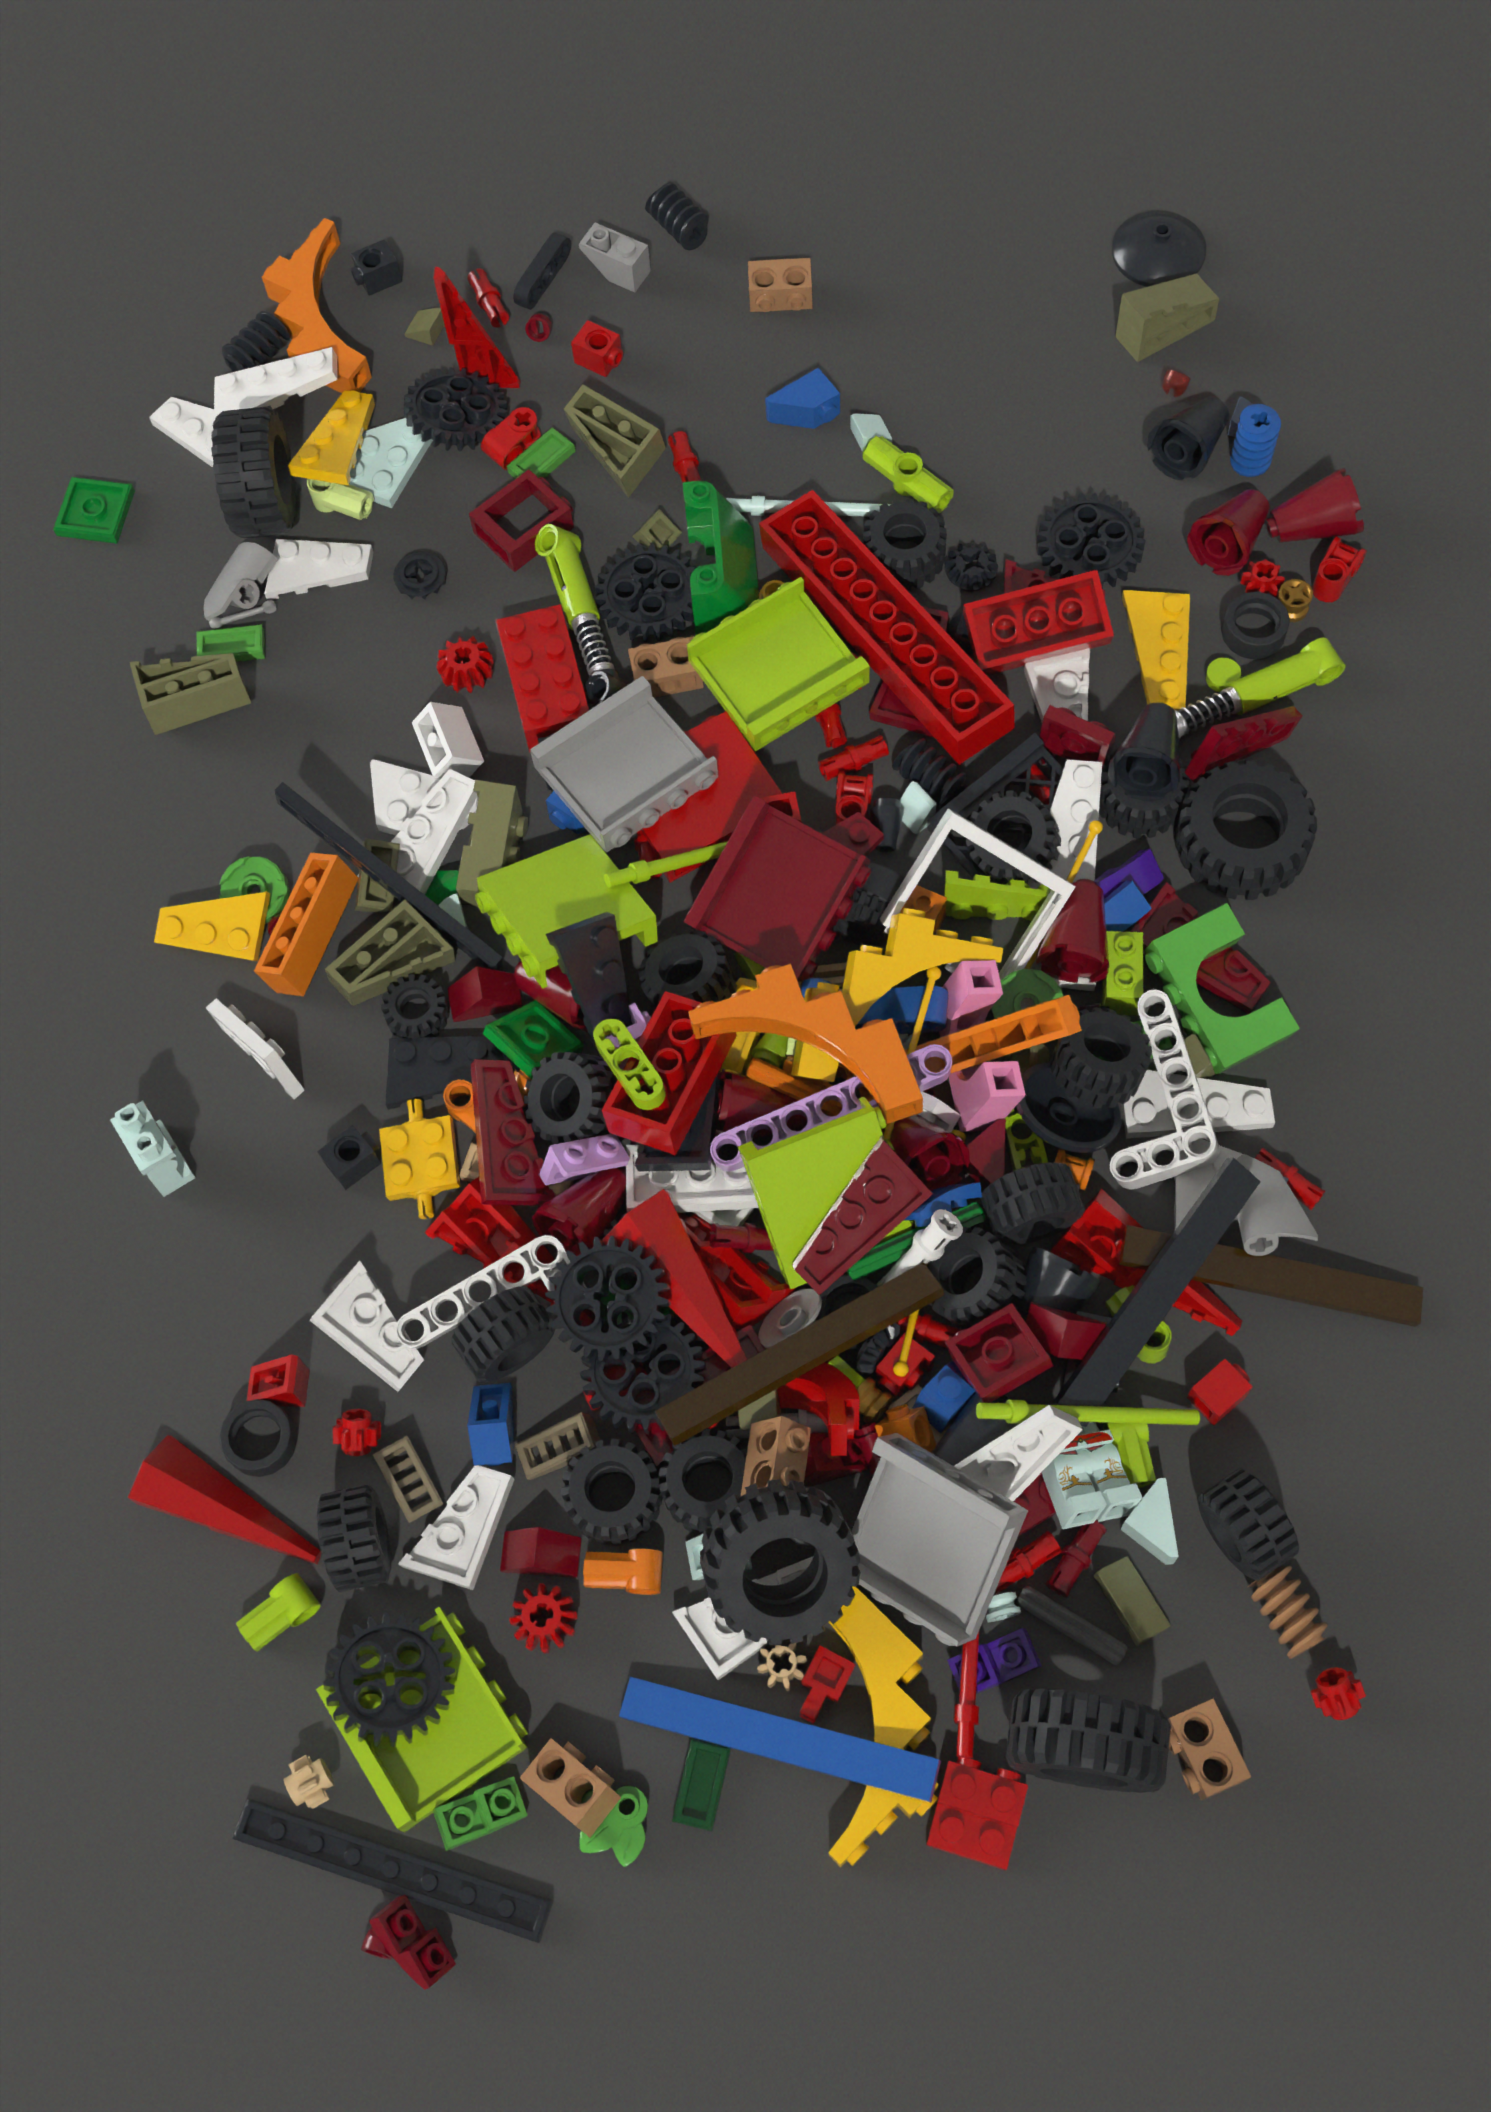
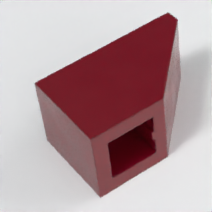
M828 1433L810 1434L804 1486H814L869 1469L859 1443H854L853 1439H847V1456H831Z

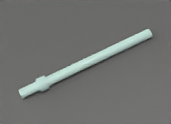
M752 496V499L726 498L738 512H751V516H764L765 513H776L793 502L791 500H765V496ZM825 502L837 516L870 517L874 510L880 511V505H882Z

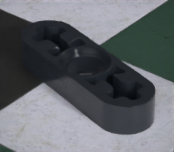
M555 232L549 236L515 287L513 300L516 305L529 310L536 306L566 262L571 250L570 238Z

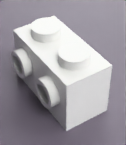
M430 702L413 720L412 725L433 777L442 778L449 769H452L469 778L484 762L462 707Z

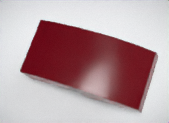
M406 1894L395 1898L369 1920L375 1933L394 1960L424 1990L430 1988L456 1965L436 1927L425 1930Z

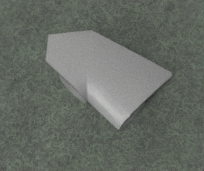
M250 542L239 544L204 599L205 619L209 621L224 613L229 605L242 609L254 607L260 595L257 585L263 583L277 562V558L259 544Z
M1246 1154L1238 1157L1236 1160L1261 1181L1234 1219L1238 1220L1244 1250L1254 1256L1267 1255L1277 1248L1279 1237H1299L1318 1241V1234L1280 1171Z

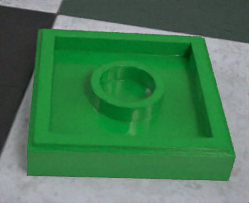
M71 477L53 528L56 536L118 544L135 493L133 485Z
M536 1000L487 1024L483 1035L531 1080L533 1079L531 1071L534 1067H541L540 1061L543 1058L552 1057V1054L557 1052L581 1053L584 1044Z

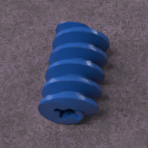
M1253 404L1247 406L1241 412L1230 456V464L1234 471L1246 477L1261 475L1269 469L1281 428V419L1274 409L1264 404Z

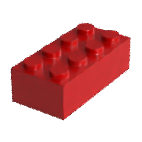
M1098 570L966 603L963 606V616L975 663L986 675L1022 667L1028 662L1111 644L1114 637Z
M561 604L496 620L529 753L531 748L539 744L538 738L556 733L589 711Z
M665 991L637 1043L663 1081L666 1092L665 1100L655 1109H640L633 1103L617 1080L602 1108L609 1133L676 1155L737 1037L736 1032L715 1034L696 1039L691 1027L688 1011L694 1010L701 1002ZM630 1057L623 1070H633L638 1066L639 1060ZM643 1078L639 1080L642 1092L644 1091L648 1095L654 1092L653 1089L650 1090L647 1087Z

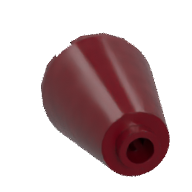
M1346 469L1336 470L1270 511L1271 518L1266 519L1270 537H1277L1279 543L1356 535L1363 532V519L1357 521L1355 515L1358 510H1361L1359 498L1350 475L1345 476Z
M1246 490L1198 518L1191 526V531L1187 536L1189 551L1196 562L1201 566L1207 564L1214 569L1212 573L1217 575L1230 576L1238 573L1247 564L1269 513L1270 506L1267 498L1257 490Z
M1079 879L1072 883L1075 889L1047 931L1038 950L1036 964L1041 963V971L1055 979L1078 983V977H1090L1089 983L1104 979L1109 972L1104 892L1095 881Z
M520 961L514 971L517 987L574 1028L588 1032L583 1021L585 1016L580 1005L575 1003L570 992L573 990L567 975L562 973L560 966L558 965L546 970L547 987L542 989L534 976L531 978L527 976L522 961Z
M723 1068L721 1079L725 1081L723 1090L719 1089L714 1138L723 1132L798 1100L763 1085L740 1072ZM793 1115L787 1121V1127L792 1131H801L806 1127L808 1120L802 1115ZM761 1129L755 1132L752 1140L772 1139L773 1134L769 1130Z
M917 1114L895 1121L890 1137L893 1149L930 1191L947 1185L958 1184L962 1180L959 1174L964 1165L968 1168L970 1157L969 1149L960 1137Z
M621 1167L593 1172L539 1206L536 1213L532 1216V1221L540 1237L548 1235L557 1238L566 1252L570 1251L576 1256L581 1254L580 1242L586 1244L590 1249L594 1248V1237H598L601 1240L604 1238L603 1233L605 1229H610V1223L616 1218L626 1200V1171Z

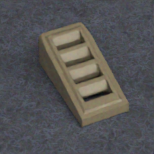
M581 1412L516 1443L515 1446L526 1478L532 1480L568 1466L573 1456L577 1459L582 1456L580 1452L582 1448L587 1446L591 1450L596 1447L595 1442L601 1439L593 1418ZM577 1430H580L584 1444H581ZM567 1435L571 1450L566 1451L561 1436ZM549 1441H552L557 1455L552 1458L547 1445ZM536 1446L543 1461L539 1465H537L532 1448Z
M408 1436L373 1454L409 1523L443 1505ZM407 1451L409 1458L391 1468L388 1467L386 1461ZM414 1464L417 1471L396 1482L393 1475ZM421 1477L424 1484L403 1496L400 1489ZM427 1491L429 1492L430 1499L410 1509L407 1502Z

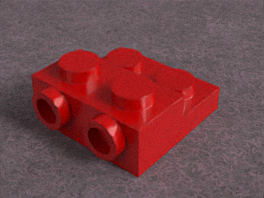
M958 1757L956 1763L948 1761L926 1846L1006 1871L1028 1785L1020 1783L1021 1774L1010 1770L998 1768L996 1775L981 1771L982 1763L971 1758Z

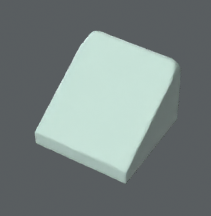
M850 415V429L862 452L866 449L868 442L875 436H883L889 442H892V437L880 415Z
M911 782L900 799L901 808L904 809L902 821L913 833L918 834L927 827V820L936 814V802L917 782Z

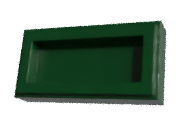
M691 1739L672 1819L673 1823L713 1832L731 1748Z

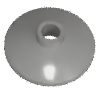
M802 1289L779 1302L766 1316L760 1327L758 1336L760 1343L768 1349L811 1325L821 1309V1296L813 1289Z

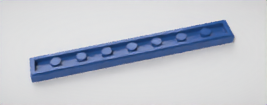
M633 1677L629 1679L619 1717L622 1719L929 1803L932 1802L941 1761L936 1758Z

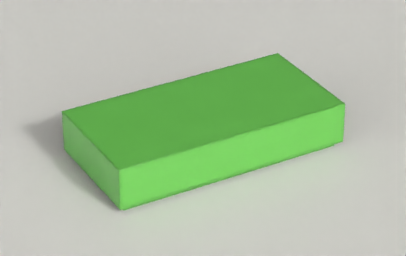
M552 427L507 465L508 473L516 479L529 469L538 478H546L576 452L575 445Z
M262 624L196 632L197 656L233 653L236 662L265 659V631Z

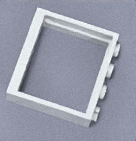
M948 808L883 912L880 921L886 926L884 932L889 934L891 916L900 913L950 830L953 829L1052 889L999 972L1001 981L1011 972L1025 968L1075 889V886ZM961 962L948 963L945 969L953 973Z

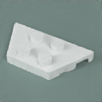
M372 759L370 768L376 825L381 832L397 835L401 831L400 825L407 817L411 819L422 806L420 802L441 778ZM478 796L469 812L476 813ZM469 813L465 818L460 830L466 828L469 825L467 823Z

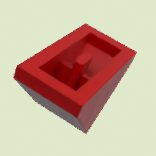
M292 1354L252 1366L247 1401L259 1399L271 1401L277 1406L305 1407L310 1370L299 1356Z

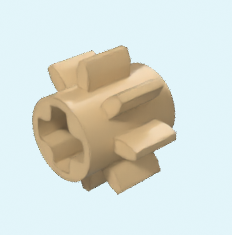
M790 1643L789 1647L775 1645V1648L770 1652L761 1648L760 1653L767 1659V1664H762L757 1669L758 1673L769 1672V1688L773 1687L777 1681L783 1683L786 1691H789L790 1680L794 1677L798 1680L803 1679L804 1675L798 1670V1665L807 1662V1658L804 1655L796 1657L794 1653L797 1646L796 1643ZM785 1656H788L791 1670L782 1669L780 1673H776L773 1660L775 1658L782 1660Z
M304 1755L289 1764L292 1774L284 1778V1784L296 1806L306 1802L308 1808L314 1809L330 1799L326 1790L334 1786V1780L322 1758L312 1762L310 1756Z

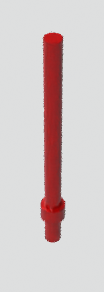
M979 1632L976 1639L962 1644L959 1704L955 1705L954 1722L958 1724L956 1756L961 1758H973L974 1725L979 1724L980 1707L976 1706Z

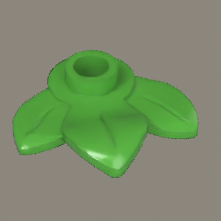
M623 1786L615 1790L621 1799L591 1837H588L582 1831L580 1832L579 1843L582 1852L598 1853L613 1848L618 1861L623 1867L633 1863L639 1856L646 1841L642 1822L648 1814V1801L644 1793L634 1786ZM593 1789L583 1795L581 1804L586 1803L592 1797ZM626 1799L633 1800L635 1804L634 1811L629 1815H624L620 1811V1805Z

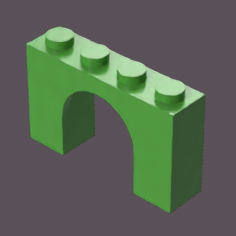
M1228 903L1153 940L1145 949V959L1149 969L1154 974L1158 973L1164 984V993L1167 994L1173 1006L1176 1005L1182 1015L1181 1023L1185 1032L1189 1036L1196 1034L1212 1063L1215 1075L1278 1044L1300 1030L1282 997L1241 1017H1227L1218 1014L1210 1009L1200 997L1196 984V975L1200 963L1236 944L1245 935Z

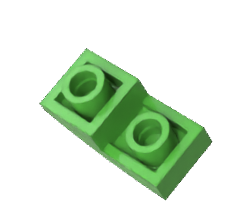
M514 1776L478 1789L472 1795L439 1806L433 1810L446 1851L483 1837L528 1816Z

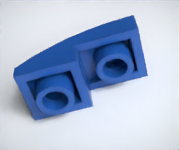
M1126 880L1104 899L1107 931L1123 932L1152 909L1133 881Z
M958 1183L934 1189L931 1191L933 1194L904 1220H915V1227L928 1226L936 1210L942 1209L952 1213L951 1208L968 1206L967 1199L982 1197L981 1183Z

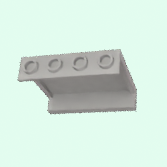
M643 676L530 749L534 768L606 853L614 847H621L626 844L632 835L643 828L651 827L658 821L660 816L671 809L681 807L688 797L699 790L709 788L718 778L716 758L712 756L707 759L652 697L651 685Z
M898 1433L877 1437L872 1452L881 1458L851 1531L860 1556V1563L858 1564L861 1572L859 1585L870 1591L871 1596L876 1601L892 1605L903 1612V1617L909 1622L923 1625L936 1633L935 1637L940 1642L956 1647L970 1642L977 1637L1028 1510Z

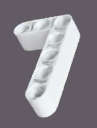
M1156 989L1143 993L1139 998L1137 1006L1145 1034L1150 1039L1149 1046L1152 1047V1056L1177 1132L1120 1150L1114 1154L1110 1161V1171L1118 1184L1126 1189H1137L1207 1167L1217 1160L1220 1153L1219 1144L1175 1010L1167 994ZM1155 1004L1165 1006V1010L1160 1016L1151 1017L1147 1015L1151 1006ZM1172 1037L1177 1040L1175 1046L1170 1050L1163 1051L1158 1049L1159 1043L1164 1038ZM1176 1071L1188 1073L1187 1079L1179 1085L1169 1083L1170 1076ZM1187 1105L1199 1107L1198 1114L1192 1119L1180 1117L1181 1110ZM1199 1139H1206L1211 1143L1210 1148L1203 1154H1195L1191 1151L1192 1145ZM1168 1150L1174 1153V1158L1170 1164L1164 1166L1156 1164L1155 1160L1160 1152ZM1127 1162L1138 1164L1137 1172L1131 1177L1120 1175L1121 1167Z
M544 1235L534 1239L404 1314L398 1320L395 1327L397 1339L405 1346L420 1348L458 1327L472 1310L483 1303L475 1302L471 1297L473 1285L480 1281L487 1282L490 1285V1297L514 1287L529 1286L539 1279L543 1280L548 1291H556L555 1285L548 1279L549 1277L561 1276L562 1272L557 1268V1262L567 1266L570 1263L565 1249L558 1239L552 1236ZM552 1244L557 1248L558 1255L552 1263L543 1264L538 1261L537 1250L541 1245ZM513 1262L522 1264L525 1270L523 1278L516 1283L507 1282L504 1278L506 1266ZM445 1301L455 1302L458 1308L456 1317L449 1322H443L438 1316V1308ZM587 1308V1309L593 1311V1313H594L595 1316H596V1312H595L594 1308ZM412 1320H420L424 1326V1334L417 1341H409L404 1333L407 1323Z

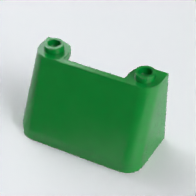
M706 481L683 482L689 543H695V540L700 542L705 548L706 555H715L716 564L699 566L692 572L690 577L696 635L703 632L707 633L719 626L726 617L739 614L746 610L753 601L759 599L752 525L711 483Z

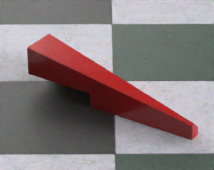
M435 267L433 279L449 344L454 345L459 370L461 371L462 368H465L466 375H471L477 371L478 377L488 376L490 385L497 383L498 388H520L521 382L451 280L440 267Z
M479 1176L465 1187L454 1202L443 1210L425 1231L428 1237L432 1239L439 1237L453 1245L452 1251L459 1255L468 1254L484 1264L483 1269L537 1238L511 1205L481 1204ZM544 1245L538 1248L537 1259L539 1262L549 1264L555 1260ZM515 1262L507 1265L504 1270L505 1280L509 1283L519 1282L525 1272L523 1265ZM542 1279L527 1286L534 1294L551 1302V1306L555 1304L554 1300L545 1296V1293L549 1291ZM589 1309L583 1310L579 1318L583 1321L581 1326H589L594 1322L596 1316L593 1311Z
M1101 1188L1084 1206L1085 1212L1082 1217L1063 1232L1049 1252L1078 1265L1081 1271L1094 1272L1113 1280L1114 1285L1122 1289L1132 1285L1135 1287L1147 1270L1119 1265L1124 1228L1127 1225L1143 1227ZM1195 1280L1189 1282L1173 1305V1307L1191 1314V1319L1198 1322L1205 1320L1226 1329V1334L1233 1336L1240 1329L1243 1322L1202 1282Z
M662 1189L626 1213L602 1239V1242L607 1245L610 1236H614L617 1238L618 1247H620L627 1238L632 1241V1252L640 1245L646 1249L643 1260L653 1255L658 1261L652 1270L662 1268L666 1272L664 1277L658 1280V1283H667L671 1288L667 1292L662 1293L661 1297L668 1299L671 1302L669 1307L733 1368L747 1360L737 1339L739 1336L735 1328L731 1326L723 1310V1302L700 1254L695 1251L686 1232L687 1227L683 1219L679 1218L671 1201L672 1196L667 1189Z
M678 1213L679 1218L683 1219L687 1227L686 1232L695 1251L700 1254L723 1302V1310L731 1326L735 1329L745 1328L748 1325L754 1326L768 1315L779 1302L795 1291L796 1288L790 1289L787 1282L782 1284L769 1275V1266L760 1261L755 1265L739 1249L712 1248L709 1241L710 1232L715 1233V1231L711 1230L712 1225L696 1214L688 1217L684 1213Z
M169 1435L143 1460L128 1495V1498L138 1505L208 1527L212 1531L318 1565L322 1554L318 1548L177 1439Z

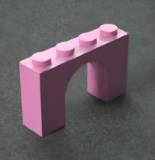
M996 960L961 961L942 988L948 991L946 1028L939 1031L940 1038L985 1022L988 1012L1003 994ZM1018 1061L983 1062L949 1075L955 1111L961 1115L958 1119L961 1132L985 1131L997 1119H1005L1025 1097Z

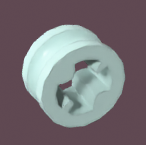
M1007 1592L993 1596L988 1607L989 1613L986 1615L987 1622L1008 1619L1021 1613L1020 1607L1014 1604V1600L1017 1598L1016 1592Z

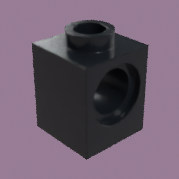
M385 239L351 253L354 267L350 268L354 281L357 286L363 285L369 296L402 282L397 260Z
M353 1125L317 1151L324 1164L345 1190L381 1164L375 1154L379 1149L378 1145L367 1132L360 1135ZM354 1150L360 1151L358 1157L354 1160H344L349 1152Z

